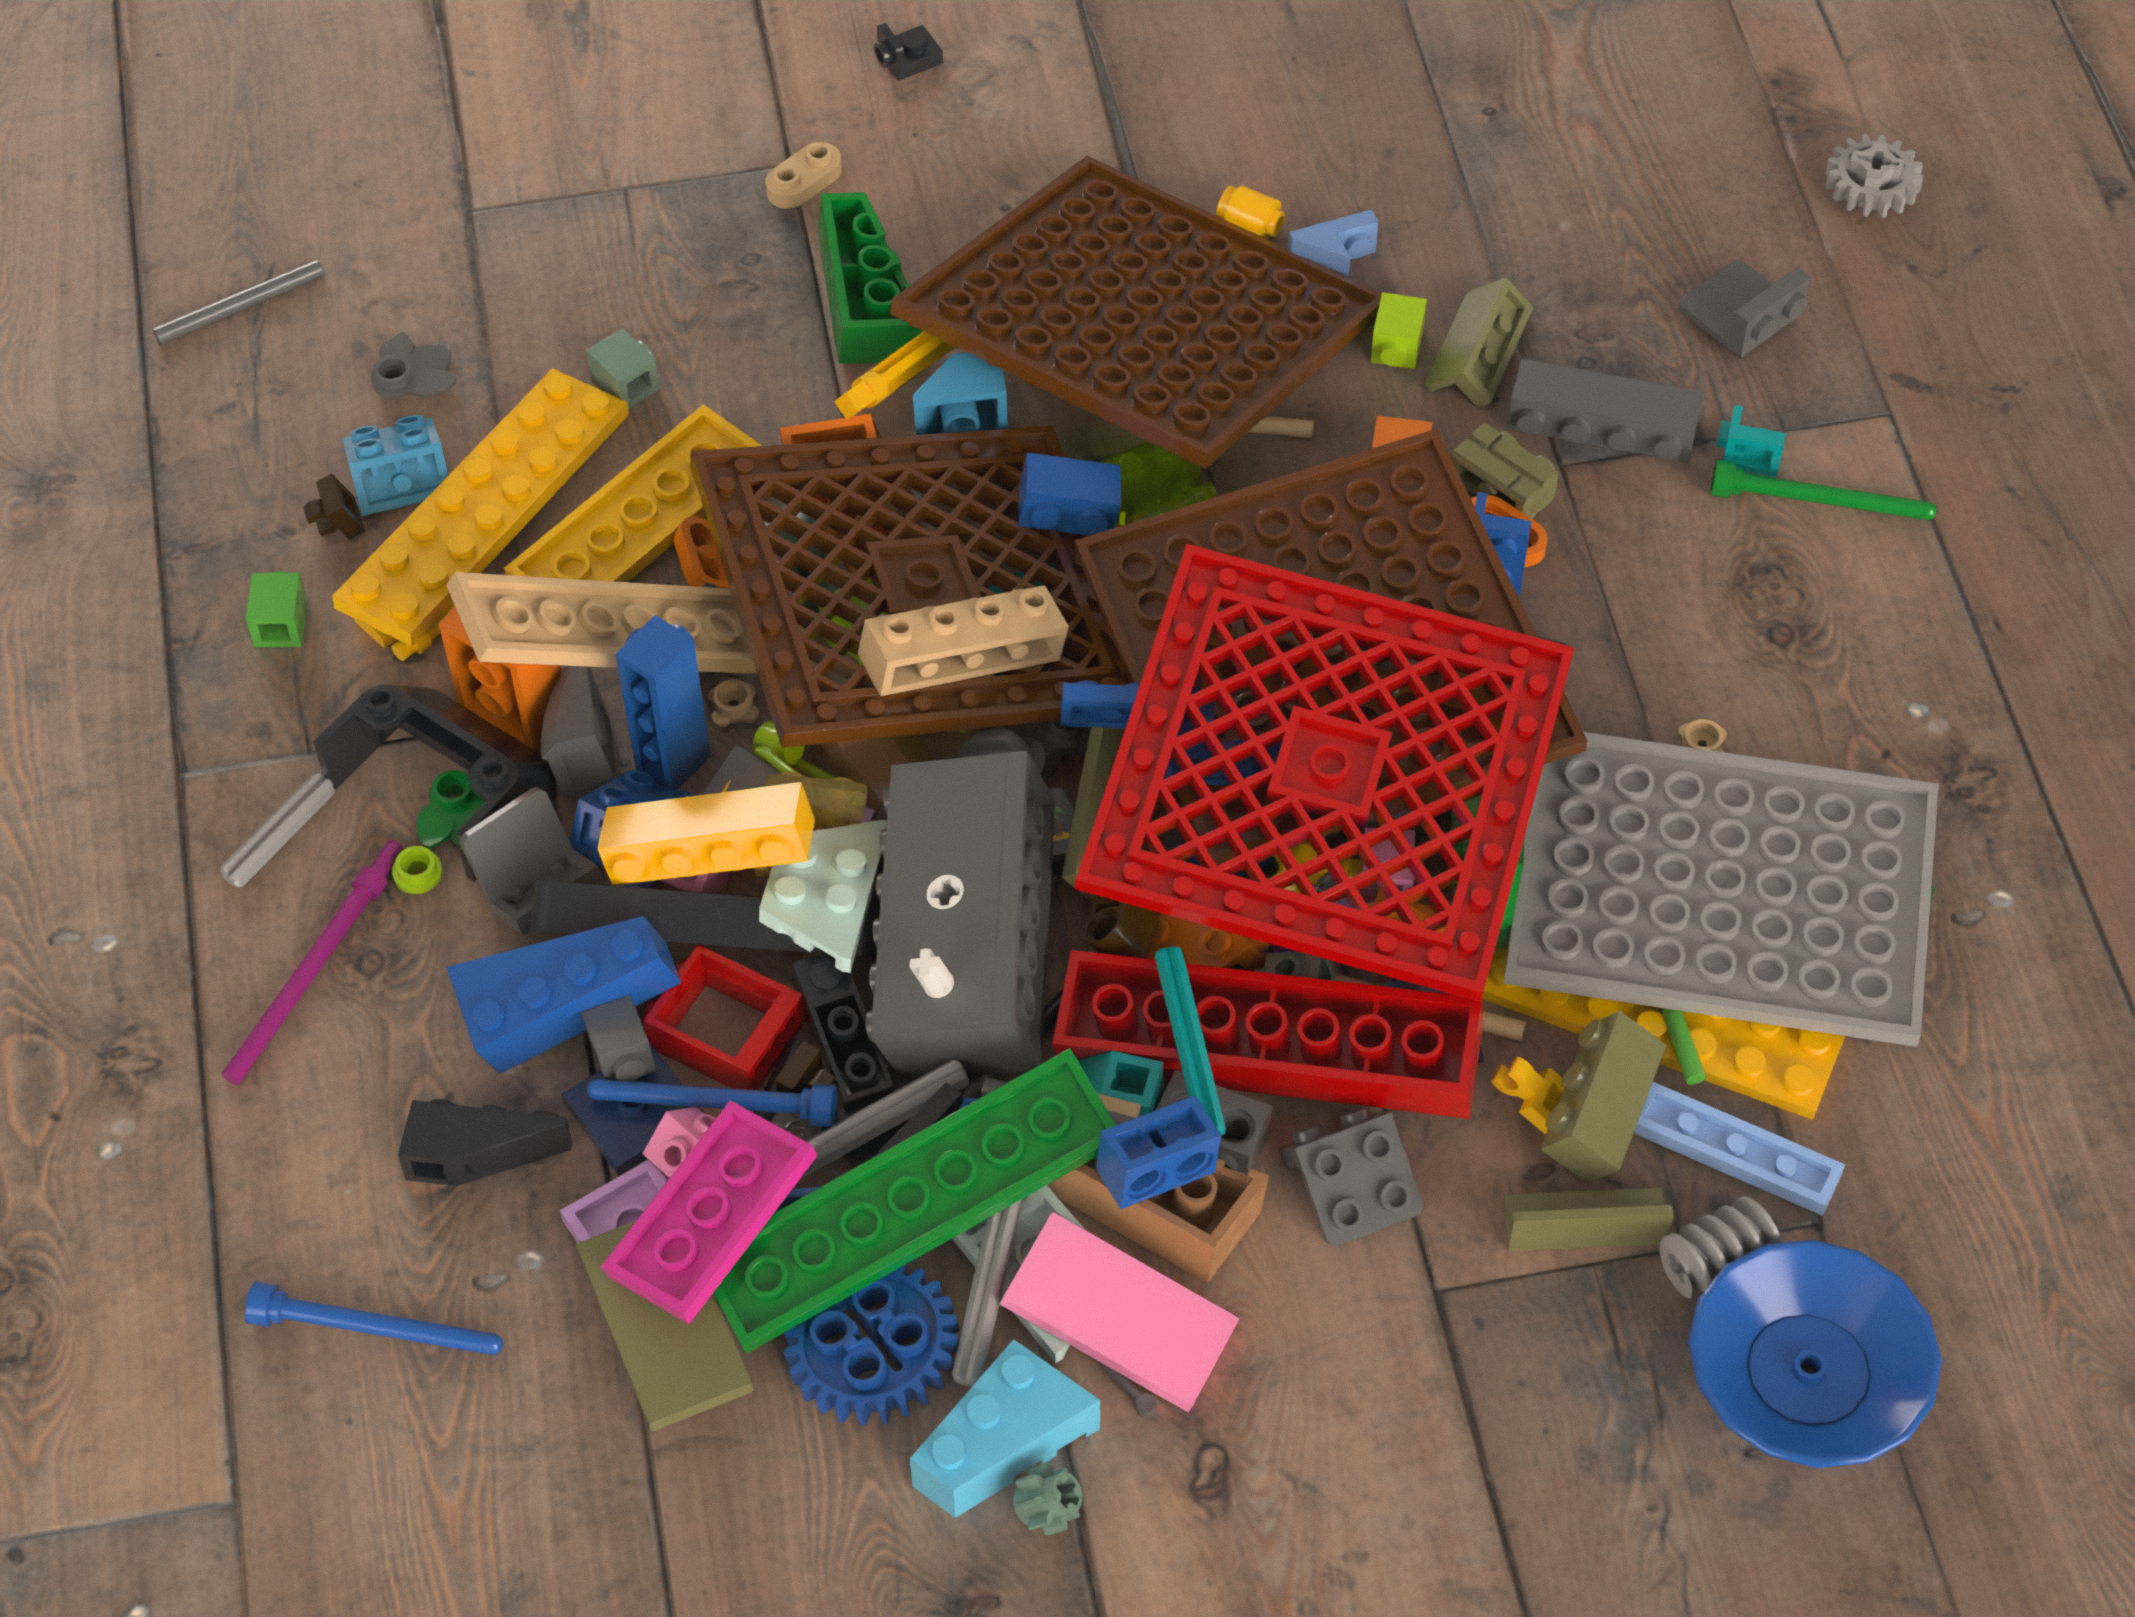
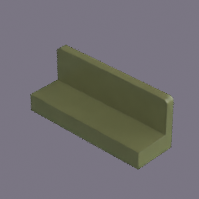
M1507 277L1471 290L1465 295L1424 384L1430 392L1456 384L1477 408L1492 402L1534 308Z
M1662 1188L1504 1195L1502 1204L1508 1252L1660 1245L1662 1237L1670 1233L1674 1218L1672 1205H1665Z

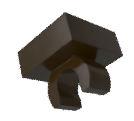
M333 474L317 481L316 484L321 499H314L303 507L307 521L310 524L316 521L318 531L322 536L333 533L337 528L349 540L365 532L357 502L352 493Z
M803 1041L775 1079L777 1092L802 1094L804 1088L812 1089L814 1084L832 1085L835 1082V1077L823 1070L821 1050Z

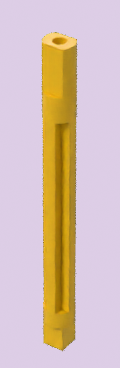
M923 331L854 380L852 388L836 399L834 403L845 418L849 420L864 408L875 407L955 347Z

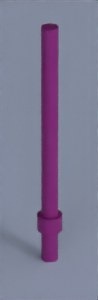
M388 840L369 867H362L352 881L351 886L353 890L221 1073L228 1082L234 1085L240 1084L368 902L376 901L388 884L386 877L392 870L397 856L404 850L403 846L398 842Z

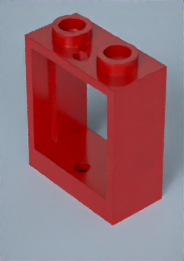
M698 944L687 960L683 958L675 966L682 983L663 992L660 998L654 997L647 1005L642 1018L647 1039L657 1052L732 1089L759 1090L777 1064L789 1038H795L806 1022L803 994ZM706 986L765 1014L736 1057L730 1056L676 1029Z

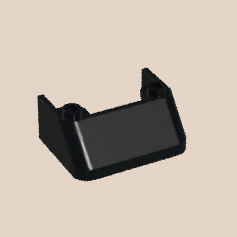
M399 685L373 686L362 693L313 741L322 774L333 783L335 790L398 728L406 731L469 771L471 790L485 803L456 832V837L466 877L473 882L477 878L460 846L461 836L532 788L537 787L545 791L551 802L558 795L556 793L557 781L548 760L541 759V754L433 688Z

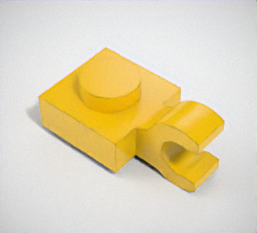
M1521 1057L1514 1058L1509 1069L1503 1064L1499 1065L1491 1080L1492 1084L1507 1095L1522 1098L1524 1102L1519 1113L1546 1135L1548 1130L1546 1128V1120L1551 1111L1558 1105L1564 1089L1562 1086L1563 1078L1551 1068L1537 1073L1531 1064Z

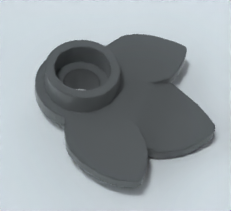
M400 332L384 342L379 350L380 360L375 364L371 374L374 390L381 396L388 398H397L408 393L419 397H433L445 393L456 384V377L446 371L451 361L450 344L440 343L414 347L412 340L404 332Z

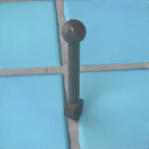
M1096 1360L1136 1402L1135 1410L1140 1416L1150 1417L1154 1415L1157 1409V1399L1154 1395L1142 1393L1127 1377Z

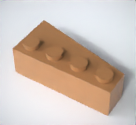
M1097 1157L1047 1186L1058 1199L1202 1281L1209 1283L1262 1212L1269 1175L1250 1169L1249 1174H1244L1225 1168V1161L1217 1159L1215 1173L1123 1209L1119 1208L1096 1170Z

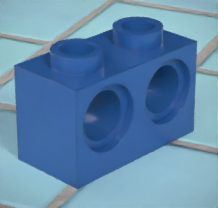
M1194 1095L1101 1131L1096 1170L1119 1208L1123 1209L1215 1173L1221 1133L1197 1096Z

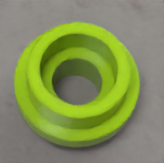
M411 846L401 851L392 867V876L396 886L410 894H422L432 890L438 885L443 875V868L439 857L423 846ZM416 871H424L420 874L412 875Z

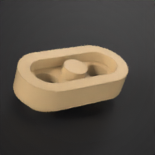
M811 143L773 168L765 178L766 195L769 202L783 209L796 208L831 185L842 173L839 150L829 143Z

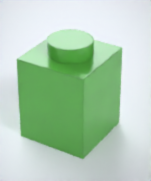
M275 571L272 573H252L246 621L254 647H302L308 601L300 572L287 573Z

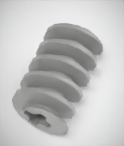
M1742 1196L1734 1200L1731 1207L1725 1205L1715 1210L1713 1216L1707 1214L1699 1218L1696 1225L1688 1224L1680 1228L1678 1234L1670 1233L1662 1237L1660 1242V1258L1662 1266L1675 1288L1684 1297L1691 1299L1693 1294L1691 1282L1704 1292L1712 1282L1709 1273L1715 1278L1727 1263L1765 1244L1783 1242L1768 1212L1752 1198Z

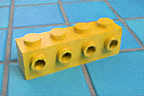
M801 782L612 806L606 808L597 850L612 885L643 883L653 880L691 877L701 874L739 871L781 864L787 865L808 861L815 818Z

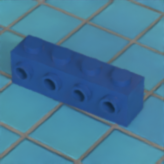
M654 615L642 628L635 629L628 636L624 646L616 653V660L636 770L650 774L656 782L672 790H678L711 756L694 639L682 626L678 624L671 625Z

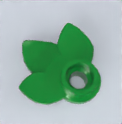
M448 770L435 778L429 791L430 803L417 815V835L422 846L428 849L437 847L448 840H451L453 845L459 849L456 832L485 803V801L472 792L469 776L459 770ZM452 795H460L456 798H449Z

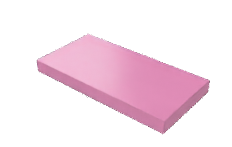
M1054 1212L1049 1216L1000 1302L1001 1306L1186 1412H1189L1193 1407L1240 1319Z

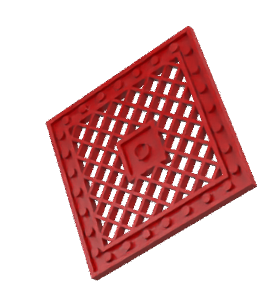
M1186 544L1078 870L1075 889L1480 1002L1575 648ZM1243 618L1252 632L1234 640L1225 626ZM1261 619L1269 620L1273 623L1265 626ZM1292 631L1300 646L1283 653L1274 639ZM1213 632L1221 646L1206 652ZM1309 632L1321 634L1322 636L1313 639ZM1340 644L1349 659L1331 666L1323 651ZM1261 645L1270 659L1252 667L1243 653ZM1358 645L1369 647L1371 649L1362 652ZM1389 657L1398 672L1380 679L1371 665ZM1310 658L1319 673L1301 680L1292 666ZM1407 658L1421 662L1411 665ZM1230 659L1239 673L1221 681L1212 667ZM1358 671L1368 686L1350 694L1341 679ZM1438 671L1447 685L1430 693L1420 678ZM1456 671L1469 675L1460 679ZM1279 672L1288 687L1269 694L1261 680ZM1200 673L1208 687L1192 694L1198 674ZM1407 684L1416 700L1399 707L1390 692ZM1487 684L1496 699L1479 706L1469 691ZM1505 684L1511 686V690H1510V691L1507 689V687L1505 686ZM1328 685L1337 700L1319 708L1310 693ZM1248 686L1257 701L1239 709L1230 694ZM1456 698L1466 713L1448 720L1439 705ZM1297 699L1301 707L1293 705L1288 722L1279 707ZM1377 699L1386 714L1368 721L1359 706ZM1217 700L1226 715L1207 723L1198 708ZM1505 711L1498 734L1488 718ZM1426 712L1435 727L1418 735L1408 719ZM1266 713L1275 729L1256 736L1248 721ZM1346 713L1351 721L1338 718L1337 716ZM1185 715H1187L1195 729L1179 736ZM1475 725L1485 741L1467 748L1458 732ZM1395 726L1405 741L1388 749L1392 732L1386 730ZM1235 728L1244 743L1226 751L1216 736ZM1444 739L1454 755L1437 763L1427 747ZM1204 742L1213 757L1194 765L1185 750ZM1282 742L1275 764L1266 749ZM1493 753L1486 776L1477 760ZM1414 754L1423 770L1406 777L1396 761ZM1253 755L1263 771L1244 779L1235 763ZM1173 757L1181 772L1165 779L1171 758ZM1463 767L1473 783L1456 791L1446 775ZM1383 768L1393 784L1376 791ZM1222 770L1231 785L1212 794L1203 778ZM1433 782L1442 798L1424 805L1415 789ZM1190 784L1200 800L1180 808L1171 793ZM1269 784L1266 801L1273 803L1262 807L1253 791ZM1402 796L1412 812L1393 820L1384 804ZM1481 796L1476 818H1474L1465 803ZM1240 798L1249 814L1230 822L1221 806ZM1159 799L1168 814L1151 822ZM1452 810L1462 826L1444 834L1434 820V817ZM1371 811L1381 827L1362 835L1357 826L1366 827ZM1290 812L1299 828L1280 836L1271 820ZM1307 812L1321 815L1322 817L1312 821ZM1209 813L1218 828L1199 837L1189 821ZM1420 824L1430 838V841L1413 849L1402 832ZM1339 825L1349 839V842L1331 850L1321 833ZM1258 826L1268 842L1249 851L1239 835ZM1177 827L1186 843L1167 852L1157 836ZM1470 838L1463 862L1453 846ZM1389 839L1399 853V856L1381 864L1371 847ZM1308 840L1318 856L1299 865L1289 848ZM1227 841L1236 857L1217 866L1207 850ZM1144 842L1151 852L1142 850ZM1440 853L1450 869L1431 877L1421 861ZM1358 854L1368 870L1349 878L1339 862ZM1277 855L1286 871L1267 880L1257 863ZM1195 856L1201 866L1184 862V860ZM1409 868L1419 884L1400 893L1390 876ZM1327 869L1337 885L1318 894L1308 877ZM1245 870L1251 880L1235 876L1234 874ZM1377 882L1387 899L1369 908L1358 891ZM1458 882L1451 906L1441 892V889ZM1295 883L1301 894L1284 888ZM1427 896L1438 913L1420 922L1409 905ZM1346 898L1351 907L1334 902ZM1396 911L1402 922L1385 916ZM1446 926L1444 933L1435 931Z

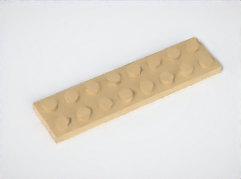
M454 572L446 585L479 662L618 668L616 653L624 646L628 636L635 629L642 628L656 615L671 625L678 624L691 634L695 642L698 671L758 674L730 589ZM798 624L800 632L802 634L804 630L802 626ZM810 660L814 670L818 664Z

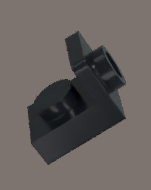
M885 22L877 25L878 42L874 44L876 58L883 68H889L898 81L943 64L942 49L923 25L898 35H894Z

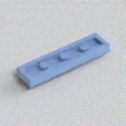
M1655 1082L1651 1085L1633 1133L1822 1216L1845 1168V1164Z

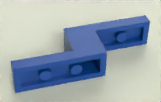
M1080 681L1075 684L1063 683L1061 726L1125 729L1140 683H1130L1126 686L1100 685L1094 681ZM1195 686L1192 694L1203 689ZM1214 701L1198 708L1207 723L1214 720ZM1185 715L1179 736L1195 729L1187 715ZM1232 739L1220 743L1227 751L1244 743L1242 739ZM1204 742L1185 750L1194 765L1213 757ZM1282 742L1266 749L1275 764ZM1253 755L1235 763L1244 779L1263 771ZM1173 757L1171 758L1165 779L1181 772ZM1222 770L1203 778L1206 784L1231 785Z

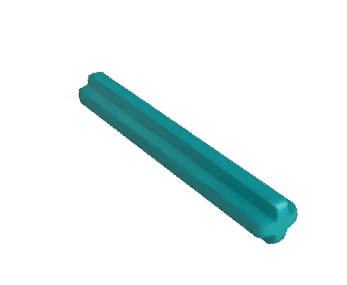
M1178 946L1162 948L1155 953V960L1188 1097L1197 1096L1222 1136L1226 1131L1183 952Z

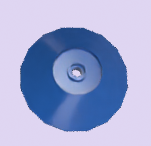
M1816 1240L1765 1244L1726 1264L1698 1298L1688 1340L1697 1386L1726 1428L1771 1457L1814 1468L1868 1463L1907 1442L1935 1405L1942 1358L1930 1315L1901 1277L1857 1250ZM1803 1364L1811 1365L1816 1368L1818 1373L1808 1374L1800 1366Z

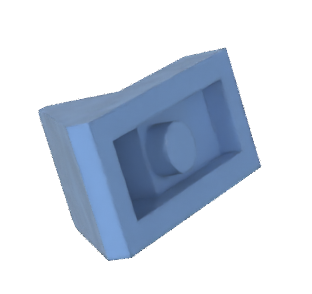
M1371 209L1290 231L1288 249L1291 253L1308 258L1349 277L1350 259L1361 258L1376 252L1378 220Z

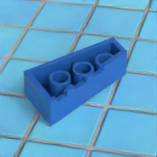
M644 916L446 967L474 1050L499 1074L585 1032L586 1028L581 1014L582 1011L628 995L631 996L634 1006H637L682 983L666 941Z

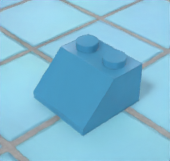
M968 352L952 354L912 395L915 435L1008 429L1007 391L1003 369L991 366L985 360Z

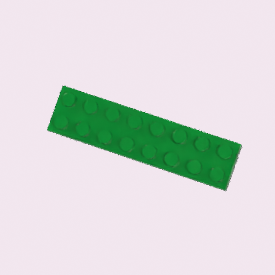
M1069 1048L775 1212L713 1294L747 1354L1096 1158L1101 1131L1116 1126V1123Z

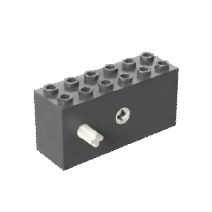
M1027 750L891 765L890 785L885 786L883 790V803L887 813V828L882 829L880 833V849L884 858L883 873L878 874L876 880L877 895L881 907L880 918L875 919L873 923V938L877 947L876 964L871 965L869 971L870 986L874 994L873 1010H869L866 1015L868 1038L870 1041H874L883 1053L885 1062L890 1064L896 1073H900L910 1081L918 1079L952 1059H957L964 1067L966 1073L973 1075L1030 1071L1042 1064L1055 800Z

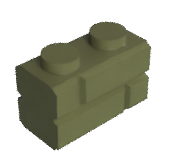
M1485 422L1470 435L1469 439L1466 438L1451 454V459L1468 493L1474 497L1477 496L1478 492L1499 497L1531 519L1536 516L1538 511L1541 512L1553 500L1556 494L1559 471L1555 469L1553 463L1547 457L1539 454L1535 456L1521 447L1515 437L1509 432L1503 430L1498 432Z

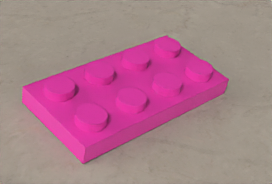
M729 1101L602 1264V1270L608 1278L685 1323L690 1324L818 1155L813 1145L740 1105Z

